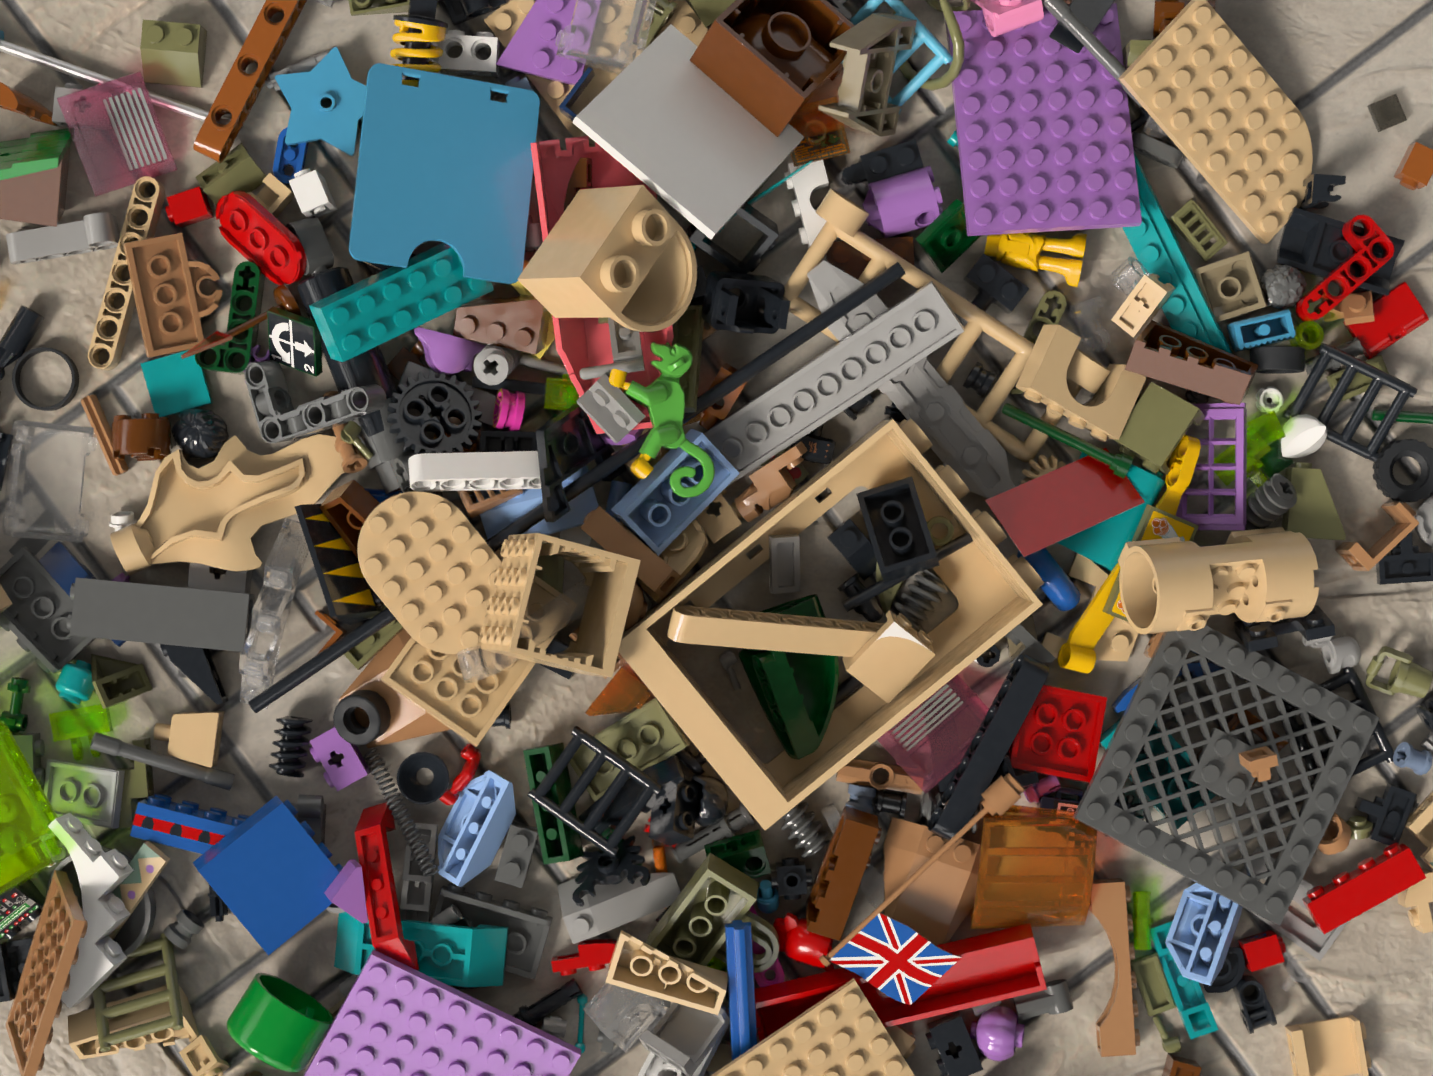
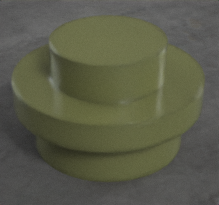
M1352 816L1346 821L1352 831L1351 839H1365L1370 836L1373 823L1367 821L1366 817Z

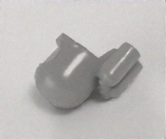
M1302 636V642L1305 647L1311 646L1312 648L1322 649L1324 663L1329 674L1338 673L1341 668L1354 667L1360 661V645L1349 636L1337 638L1330 636L1307 641Z

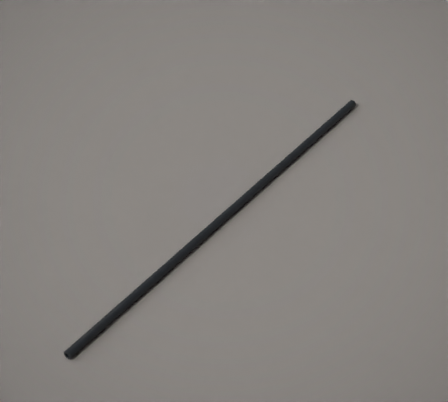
M899 262L895 263L697 398L696 412L684 413L683 424L904 276L906 273ZM650 430L564 487L568 502L641 454L639 450ZM543 502L486 540L485 542L493 552L502 547L504 540H508L509 535L522 534L544 519ZM388 608L384 609L248 701L249 706L255 713H258L396 618Z

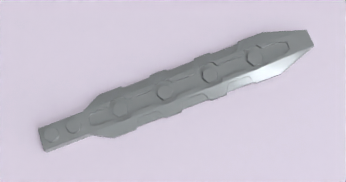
M825 260L821 261L807 273L821 313L864 285L861 281ZM874 295L828 326V329L840 342L889 309L877 295ZM927 356L878 388L882 393H886L907 420L911 418L931 441L933 445L931 449L941 459L943 466L945 467L948 464L959 475L971 492L989 499L1017 487L1010 479L1004 448L988 429H984L963 404L964 400L952 385H948L929 363Z

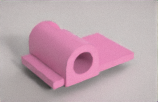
M971 0L982 8L986 26L993 37L1035 23L1044 18L1042 0Z

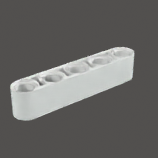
M538 451L424 453L413 455L408 459L410 488L414 491L541 489Z

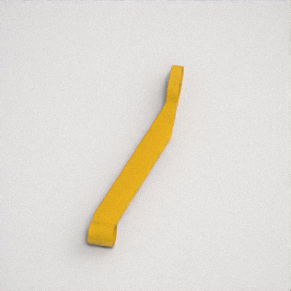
M1184 435L1173 451L1168 465L1170 472L1165 476L1167 489L1155 506L1156 508L1176 515L1181 496L1191 482L1199 457L1201 443L1198 438ZM1119 563L1115 565L1071 630L1067 643L1061 646L1058 653V665L1061 668L1086 674L1093 670L1096 662L1095 645L1115 617L1103 612V609L1119 573Z

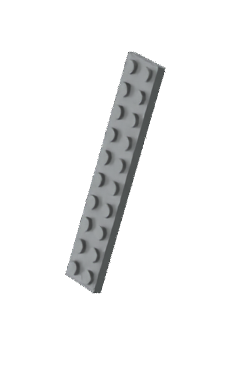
M931 281L727 416L724 421L721 420L712 428L703 432V434L740 473L730 483L732 484L963 333L965 328L933 281Z

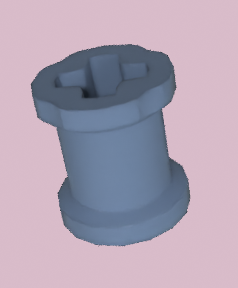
M1402 742L1394 751L1393 762L1400 768L1408 767L1413 769L1414 773L1423 775L1432 766L1433 756L1431 752L1414 749L1410 743Z

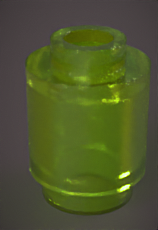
M1305 321L1294 326L1296 335L1294 338L1289 339L1293 347L1305 348L1306 352L1321 345L1324 339V332L1318 323ZM1303 332L1308 336L1307 342L1303 339Z

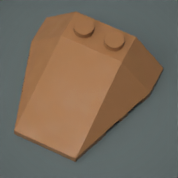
M405 629L398 633L377 653L338 699L340 702V700L358 690H370L377 692L388 704L391 715L389 727L382 736L366 744L367 748L451 730L381 681V678L411 638ZM360 707L355 708L357 722L363 727H369L370 721L366 711Z
M892 817L883 843L884 901L949 840L929 831L927 826ZM960 838L884 909V915L908 925L935 945L947 943L991 883L1000 853Z

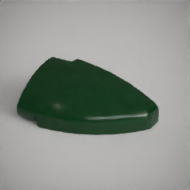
M817 594L801 597L760 611L764 613L826 618ZM741 648L743 650L738 655L769 723L787 754L792 759L799 760L814 753L820 746L834 710L839 679L838 656Z

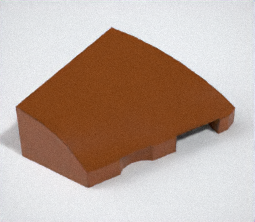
M0 82V108L20 113L32 120L57 127V124L52 122L53 113L31 97Z

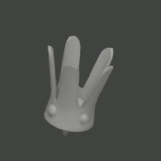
M1187 691L1177 697L1179 704L1191 701ZM1170 699L1165 700L1162 708L1172 706ZM1193 705L1180 709L1183 717L1188 714L1192 715L1195 712ZM1174 711L1165 714L1163 718L1164 724L1176 719ZM1177 720L1170 725L1169 729L1177 723Z

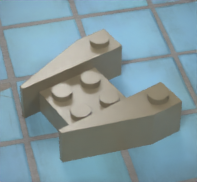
M875 13L832 40L829 47L847 51L843 59L844 72L842 83L838 88L839 99L838 103L819 105L818 110L852 129L880 137L895 135L901 106L887 102L896 54L899 50L912 49L917 20L891 13Z

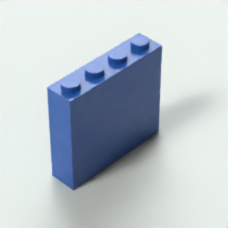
M277 795L192 862L198 872L268 956L332 904L324 892L343 869L339 863L334 866L330 862L329 858L332 856V853L323 842L317 845L311 837L315 835V832L306 821H303L301 824L294 816L298 811L287 799L282 802Z

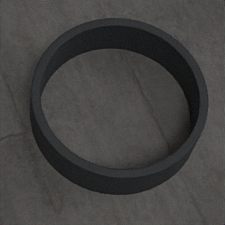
M39 347L27 351L18 359L12 373V384L17 397L25 405L37 410L54 411L66 406L76 395L79 387V373L75 363L67 354L53 348ZM41 352H54L60 355L69 365L72 374L71 387L66 397L59 403L49 407H39L31 403L23 394L20 386V374L24 364L32 356Z

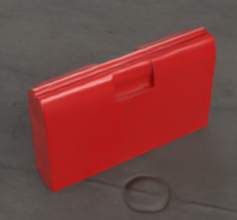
M1402 282L1391 289L1388 296L1382 295L1373 301L1374 322L1345 326L1353 338L1357 337L1360 341L1366 358L1371 359L1429 321V318L1407 283Z

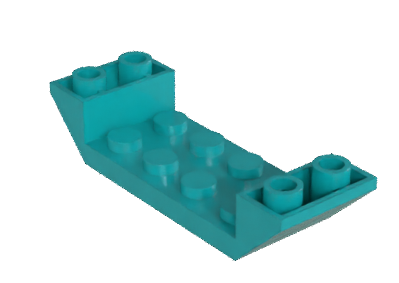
M347 912L339 913L334 967L359 975L374 949L369 920L367 923H361ZM401 919L404 939L415 942L419 967L417 971L451 986H503L508 927L480 924L474 928Z

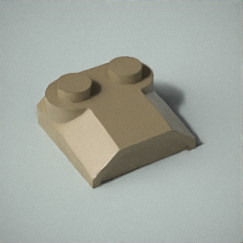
M1250 251L1193 270L1217 322L1267 306L1262 283L1260 282V277Z

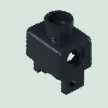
M713 271L707 277L702 318L716 330L750 334H774L778 329H786L790 300L784 297V285L768 276ZM739 288L740 295L737 296L729 290Z

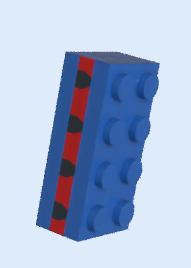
M155 794L154 797L149 796L147 799L138 802L130 836L204 854L250 816L238 814V818L228 816L227 811L224 809L211 807L210 811L199 808L200 804L192 801L183 800L181 804L172 802V797Z

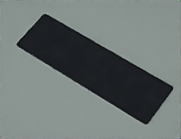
M1073 0L1069 7L1078 19L1093 33L1115 0ZM1060 21L1049 35L1050 38L1076 53H1079L1084 47Z

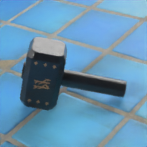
M824 424L790 445L791 448L800 441L803 442L808 450L801 456L804 461L822 464L831 463L836 442L832 439L821 437Z

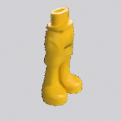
M1031 233L987 235L984 254L997 257L996 261L1001 260V263L1011 267L1029 269L1036 272L1040 269L1059 273L1065 277L1068 285L1078 287L1083 261L1041 256L1040 253L1044 250L1083 259L1087 234L1076 233L1070 239L1048 238L1045 235Z

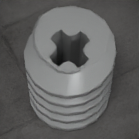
M487 344L475 358L473 364L474 372L483 383L497 385L503 382L520 362L521 353L518 350Z

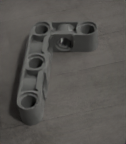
M277 361L253 362L247 365L244 372L261 436L270 444L306 437L359 419L363 415L382 409L386 403L384 389L374 384L341 390V394L325 396L299 405L294 410L283 370Z

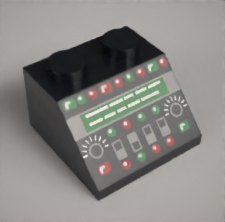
M28 876L11 883L0 892V940L4 938L7 941L11 940L22 931L19 927L26 920L32 923L41 915V908L46 898Z

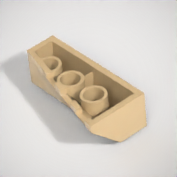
M621 930L609 964L606 983L718 1015L727 990L728 975L727 972L666 955Z
M167 984L121 1000L109 1002L106 1006L110 1007L167 990ZM180 985L179 992L184 1028L174 1030L172 1027L111 1045V1050L107 1052L100 1051L95 1008L68 1016L69 1045L79 1059L118 1054L120 1048L134 1049V1051L144 1050L146 1044L163 1042V1046L175 1045V1040L189 1038V1042H193L200 1035L188 997ZM169 1001L108 1019L110 1034L171 1016Z

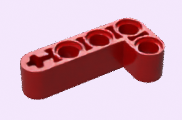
M1364 214L1357 215L1346 221L1343 225V236L1356 252L1297 302L1296 314L1302 321L1312 322L1325 316L1393 256L1394 245L1392 241L1369 216ZM1355 222L1363 225V236H1358L1354 233L1353 225ZM1374 244L1382 247L1383 256L1381 258H1376L1373 255L1372 247ZM1352 263L1360 266L1361 275L1359 277H1354L1351 274L1350 265ZM1331 281L1339 286V294L1337 296H1332L1328 291V284ZM1319 299L1324 301L1313 309L1314 312L1309 313L1307 311L1310 303Z

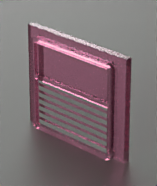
M141 71L105 83H98L95 86L57 98L95 197L133 185L139 178L144 176L154 178L178 170Z
M956 675L877 740L895 759L896 764L900 765L926 794L960 764L989 708L981 701L977 693H974Z

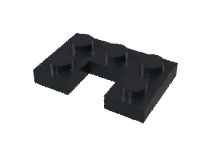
M1318 605L1314 606L1312 611L1304 617L1288 618L1276 622L1247 623L1242 620L1234 622L1235 633L1249 652L1278 647L1277 635L1297 631L1307 641L1336 635L1333 622Z

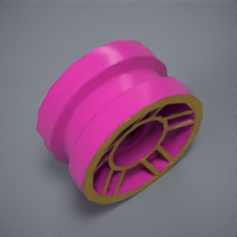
M502 388L498 391L493 411L494 428L502 429L503 427H508L509 431H518L520 429L525 409L524 392L515 391L513 394L509 390Z

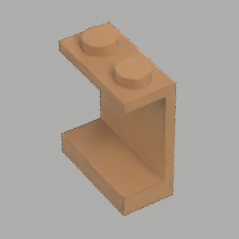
M1389 502L1381 506L1396 524L1367 551L1357 542H1342L1335 551L1354 571H1369L1419 524L1414 518L1416 516L1415 511L1405 502L1403 504L1400 502Z

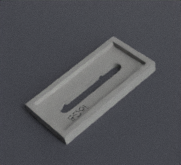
M1257 847L1252 854L1260 852V848ZM1270 856V857H1271V860H1272V863H1273V865H1274L1276 859H1274L1272 856ZM1263 857L1251 860L1255 875L1267 871ZM1244 865L1240 872L1247 875V871ZM1302 879L1293 900L1307 910L1302 899L1307 896L1306 893L1314 888V886ZM1288 910L1281 925H1276L1253 913L1319 961H1321L1348 923L1346 922L1323 934L1317 926H1309Z

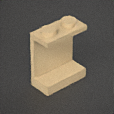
M1350 1015L1285 1026L1293 1076H1346L1352 1074L1369 1076L1368 1068H1371V1058L1369 1052L1364 1050L1363 1040L1367 1039L1364 1023L1360 1022L1355 1016Z

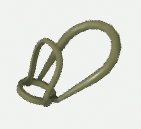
M925 0L931 7L944 14L953 43V60L949 70L942 77L929 78L920 88L931 91L945 88L958 77L964 63L965 43L953 11H968L970 0H962L964 5L958 7L950 6L948 0H939V2L936 0ZM907 60L899 67L904 77L909 81L918 74Z

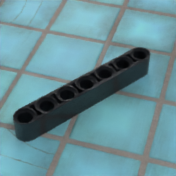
M1023 653L1017 657L928 823L929 831L950 840L971 820L983 798L981 794L989 787L1049 674V666Z

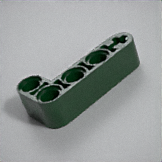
M245 261L235 268L227 332L261 314L265 275L262 274L260 268L255 263ZM251 269L256 276L248 281L244 278V274L250 273ZM242 287H245L247 289L248 287H250L254 290V293L247 290H242ZM245 297H251L252 307L248 311L243 312L240 308L241 300ZM259 323L249 328V334L243 340H239L237 336H234L232 340L225 342V345H217L195 354L196 363L201 368L210 371L238 375L244 374L247 365L255 360L252 353L253 348L257 345ZM214 350L217 355L216 361L211 365H207L204 361V356L207 351ZM242 353L245 357V363L241 368L236 369L233 366V358L235 355Z

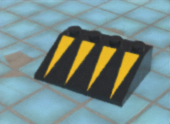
M321 504L295 506L331 618L348 625H353L382 611L380 606L384 605V603L365 580L358 558L319 508Z

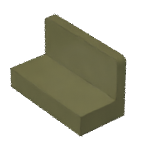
M241 143L228 153L223 162L219 163L216 161L197 175L196 179L203 191L217 206L222 196L233 191L252 192L264 183L263 180L266 175Z

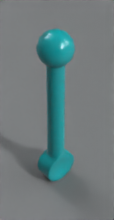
M585 994L577 997L579 1020L578 1039L575 1047L581 1049V1054L584 1053L586 1048L585 1043H583L585 1004L588 1002V997Z

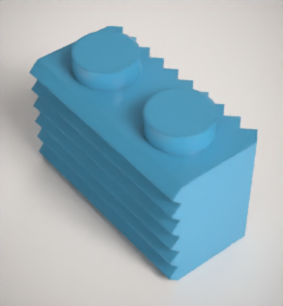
M1289 309L1227 325L1231 347L1234 352L1292 339L1296 335Z

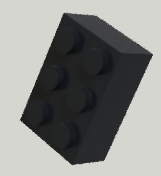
M912 476L856 494L884 583L940 566Z

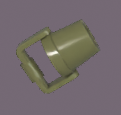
M1384 646L1379 650L1377 656H1373L1366 670V685L1388 695H1394L1399 692L1424 698L1431 686L1433 672L1412 662L1413 657L1411 655ZM1385 656L1396 659L1387 684L1373 679L1374 676H1377L1384 663L1383 659Z

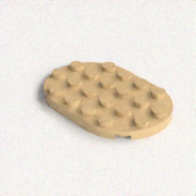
M408 491L393 495L381 502L364 521L358 539L357 554L359 566L369 586L407 633L422 646L445 654H461L480 648L482 643L479 642V636L483 625H487L489 614L486 613L489 598L491 596L494 597L496 585L493 584L497 568H501L502 562L465 515L453 503L439 495L423 491Z

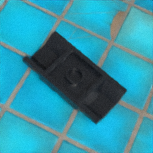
M1294 207L1283 229L1277 249V263L1325 278L1356 251L1343 236L1342 229L1345 222ZM1353 225L1354 233L1358 236H1363L1364 228ZM1387 235L1394 245L1393 256L1357 288L1388 296L1393 267L1405 240ZM1374 244L1372 253L1376 258H1381L1383 256V249L1378 244ZM1352 263L1350 265V272L1354 277H1359L1361 275V268L1358 264Z

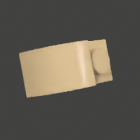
M1426 868L1422 869L1426 876L1424 880L1398 893V904L1405 908L1411 907V910H1408V917L1412 927H1415L1416 930L1423 934L1433 932V921L1429 903L1433 902V872Z

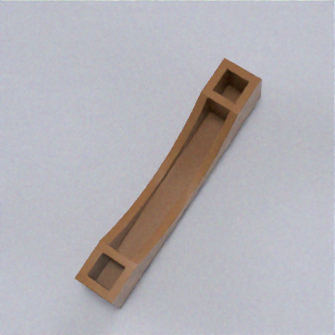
M1121 878L1086 880L1088 909L1099 920L1107 933L1115 963L1114 984L1111 996L1104 1012L1096 1022L1097 1051L1101 1057L1136 1055V1046H1140L1139 1029L1134 1028V1018L1138 1017L1137 1000H1133L1132 989H1136L1137 983L1135 971H1131L1130 960L1135 959L1134 945L1129 943L1128 931H1133L1132 916L1127 914L1126 904L1131 902L1130 886L1125 885V881Z

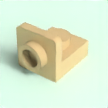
M200 1035L179 1052L193 1076H223V1072L230 1067L227 1061L219 1058L207 1036Z

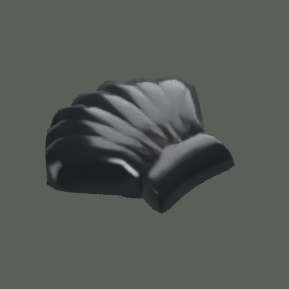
M1229 947L1223 967L1212 985L1203 984L1207 993L1228 992L1238 984L1245 971L1242 949Z

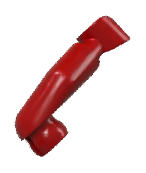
M467 744L461 751V757L466 759L463 769L454 779L451 788L446 790L443 796L439 798L446 805H453L459 797L457 793L459 791L462 792L475 776L482 755L481 751L472 744Z

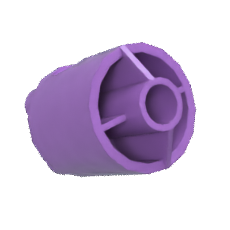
M930 165L868 184L869 191L862 204L863 209L869 213L866 219L868 226H873L880 230L883 238H891L929 226L943 212L942 206L938 205L943 203L941 192L938 186L934 187L932 184L935 180Z

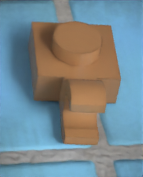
M1372 292L1349 294L1342 300L1343 302L1337 304L1324 316V321L1326 322L1344 318L1345 325L1374 322Z

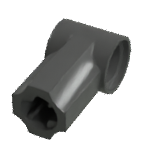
M1067 980L1049 981L1046 983L1047 990L1014 997L1013 1001L1019 1020L1045 1013L1054 1015L1072 1010L1074 1006Z

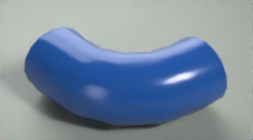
M1046 548L1024 557L1043 580L1044 584L1040 588L1058 610L1068 611L1079 603L1081 594L1078 588ZM1018 550L1017 557H1023L1021 552Z

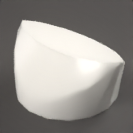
M1308 414L1296 415L1290 418L1284 424L1281 431L1282 456L1286 458H1301L1316 452L1326 440V426L1316 417Z

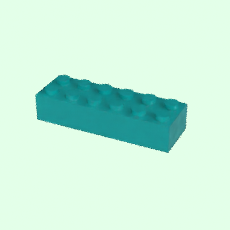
M441 243L409 258L406 268L392 266L309 305L330 358L345 362L493 291L494 288L491 281L463 277V267L458 254L446 243Z

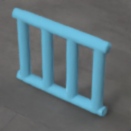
M868 0L849 21L854 25L858 24L870 16L884 0ZM885 0L896 12L895 15L917 20L912 49L900 50L896 54L893 74L923 43L935 54L893 99L890 96L888 97L887 103L902 106L943 64L947 65L952 62L953 57L901 0Z

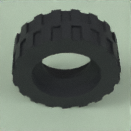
M1403 439L1391 442L1381 449L1382 451L1379 453L1377 461L1373 463V479L1377 483L1378 490L1380 489L1385 497L1392 498L1391 500L1396 502H1416L1428 497L1429 493H1433V448H1429L1425 442H1419L1416 439ZM1406 456L1414 458L1421 468L1419 479L1411 485L1399 483L1393 475L1395 462Z

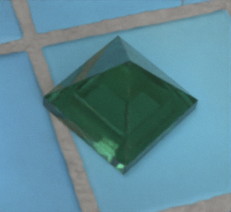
M1278 439L1253 455L1269 479L1274 474H1278L1294 463L1291 458L1282 456L1281 443Z

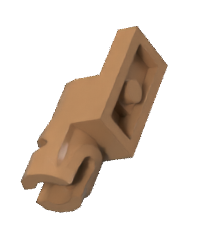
M802 441L749 475L753 483L740 496L734 499L738 511L747 522L760 516L763 513V509L770 510L791 496L796 483L787 468L790 470L804 461L801 456L808 450Z

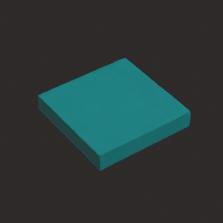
M188 350L141 363L154 413H158L159 417H168L187 409H195L213 404L204 369L196 363L195 354L184 359L181 358V355Z

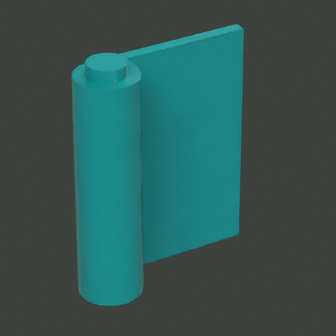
M1082 452L1079 459L1088 455ZM1131 464L1126 476L1145 503L1056 543L1112 571L1118 563L1125 543L1132 542L1147 504L1153 506L1165 484V481L1161 479L1163 474L1159 471L1154 473L1148 469L1145 471Z

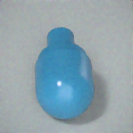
M763 880L760 883L756 900L759 910L766 914L775 912L780 903L778 891L776 888L772 889L769 880Z

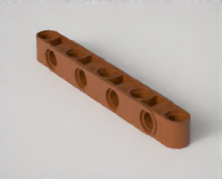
M307 0L265 1L195 139L193 146L195 151L219 163L224 161ZM284 13L282 21L278 23L271 21L274 14ZM251 63H257V70L252 74H247L245 71L246 67ZM224 114H232V119L228 124L220 125V118Z

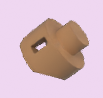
M1335 812L1318 845V849L1326 855H1333L1344 851L1351 839L1352 831L1350 826Z

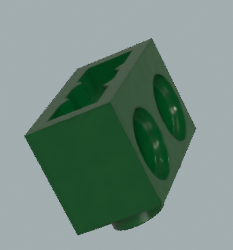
M759 829L704 845L706 856L712 853L751 878H759L765 874L772 873Z

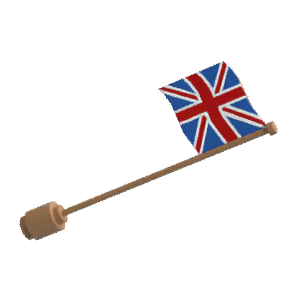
M1010 773L1004 777L1001 775L981 794L984 798L981 802L984 808L826 956L823 954L819 958L822 964L827 967L832 962L854 972L887 996L901 1003L911 1005L962 957L937 947L908 925L881 912L985 814L989 812L993 816L997 812L1002 816L1021 798L1020 794L1025 790L1023 786Z

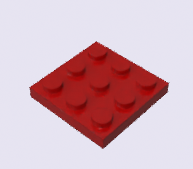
M1043 685L1010 746L1008 756L1012 767L1090 783L1095 772L1107 697Z

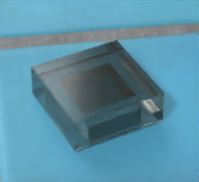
M1397 94L1367 106L1378 133L1407 121Z

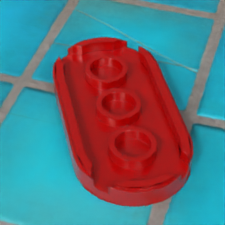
M233 191L220 198L216 206V220H220V232L228 243L249 262L255 263L260 268L262 274L275 284H291L303 277L307 264L306 254L299 239L246 192Z

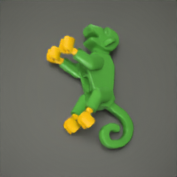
M652 342L650 349L661 360H653L650 364L659 370L661 375L647 387L633 380L632 382L629 381V383L625 382L627 372L618 369H612L610 376H608L609 383L612 386L618 387L628 398L647 407L653 427L639 450L640 456L631 464L630 469L637 478L645 479L654 469L648 461L651 458H656L661 447L667 449H677L680 447L700 462L703 468V477L698 484L692 487H684L681 484V479L685 476L694 477L696 470L689 466L679 467L670 476V487L678 496L695 497L710 487L714 479L715 470L713 461L707 452L687 440L683 430L685 394L679 379L692 366L693 356L689 349L678 343L673 344L671 347L669 343L664 345Z

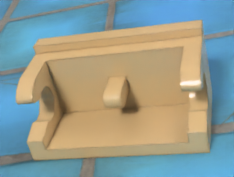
M1144 274L1111 319L1133 338L1142 333L1176 289L1170 283H1161L1158 280L1159 276L1157 274Z

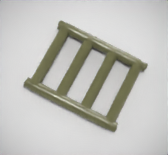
M164 933L161 934L159 939L143 943L137 950L127 955L128 958L126 959L129 960L162 950L164 964L103 981L93 991L101 1052L111 1050V1045L173 1027L174 1030L184 1028L173 943ZM165 975L167 990L110 1007L106 1006L105 993ZM169 1001L171 1016L110 1034L108 1019Z

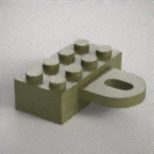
M710 853L649 934L646 944L666 955L707 966L713 956L727 964L725 924H730L733 920L751 922L752 940L763 946L766 950L762 954L753 953L754 973H759L771 967L776 961L779 954L780 941L777 931L770 923L749 911L757 900L759 882Z

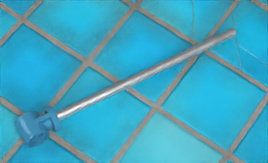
M0 30L1 52L102 87L111 88V90L125 95L126 92H129L131 97H134L132 90H135L138 99L141 100L138 92L140 87L4 41V31ZM141 88L144 98L148 103L203 122L209 111ZM222 116L219 121L220 125L228 124L231 119Z

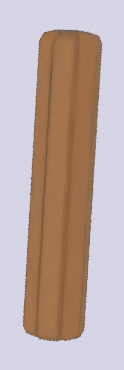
M89 395L81 399V404L112 474L118 476L127 472L128 466L125 460L113 458L112 430L97 396Z

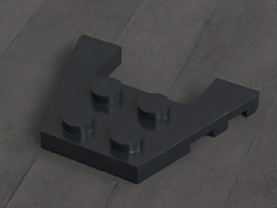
M572 405L536 430L543 510L546 522H555L571 510L562 482L594 459L596 465H598L615 452L610 444H606L601 436L596 434L587 413L579 405ZM625 464L602 479V481L611 482L627 470Z

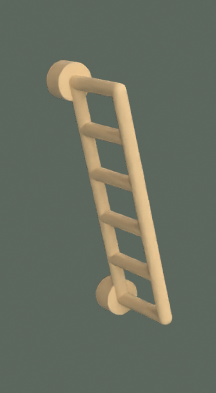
M830 188L815 211L826 220V223L784 286V297L790 300L789 312L806 323L821 314L820 310L798 296L809 281L807 273L822 261L837 237L871 258L858 278L864 284L897 262H899L906 273L901 279L918 290L933 281L952 311L968 321L964 327L965 331L959 334L936 371L948 383L982 331L1016 352L978 410L975 411L966 404L964 405L981 426L990 431L1005 451L1025 463L1033 460L1049 437L1048 435L1033 428L1025 442H1023L991 420L1018 382L1035 344L861 232L859 229L869 216V213ZM828 327L821 331L823 334L839 343L838 339L833 335V333L828 329ZM1076 348L1067 370L1068 390L1074 399L1082 387L1096 394L1111 371L1091 356ZM1046 410L1040 419L1056 426L1062 416L1052 414Z

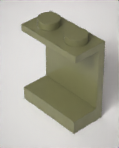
M1151 382L1132 410L1119 440L1114 439V441L1120 446L1118 450L1120 453H1125L1133 458L1135 456L1143 460L1142 465L1154 473L1160 470L1168 475L1170 469L1166 465L1167 460L1191 424L1194 423L1200 426L1205 416L1198 407Z

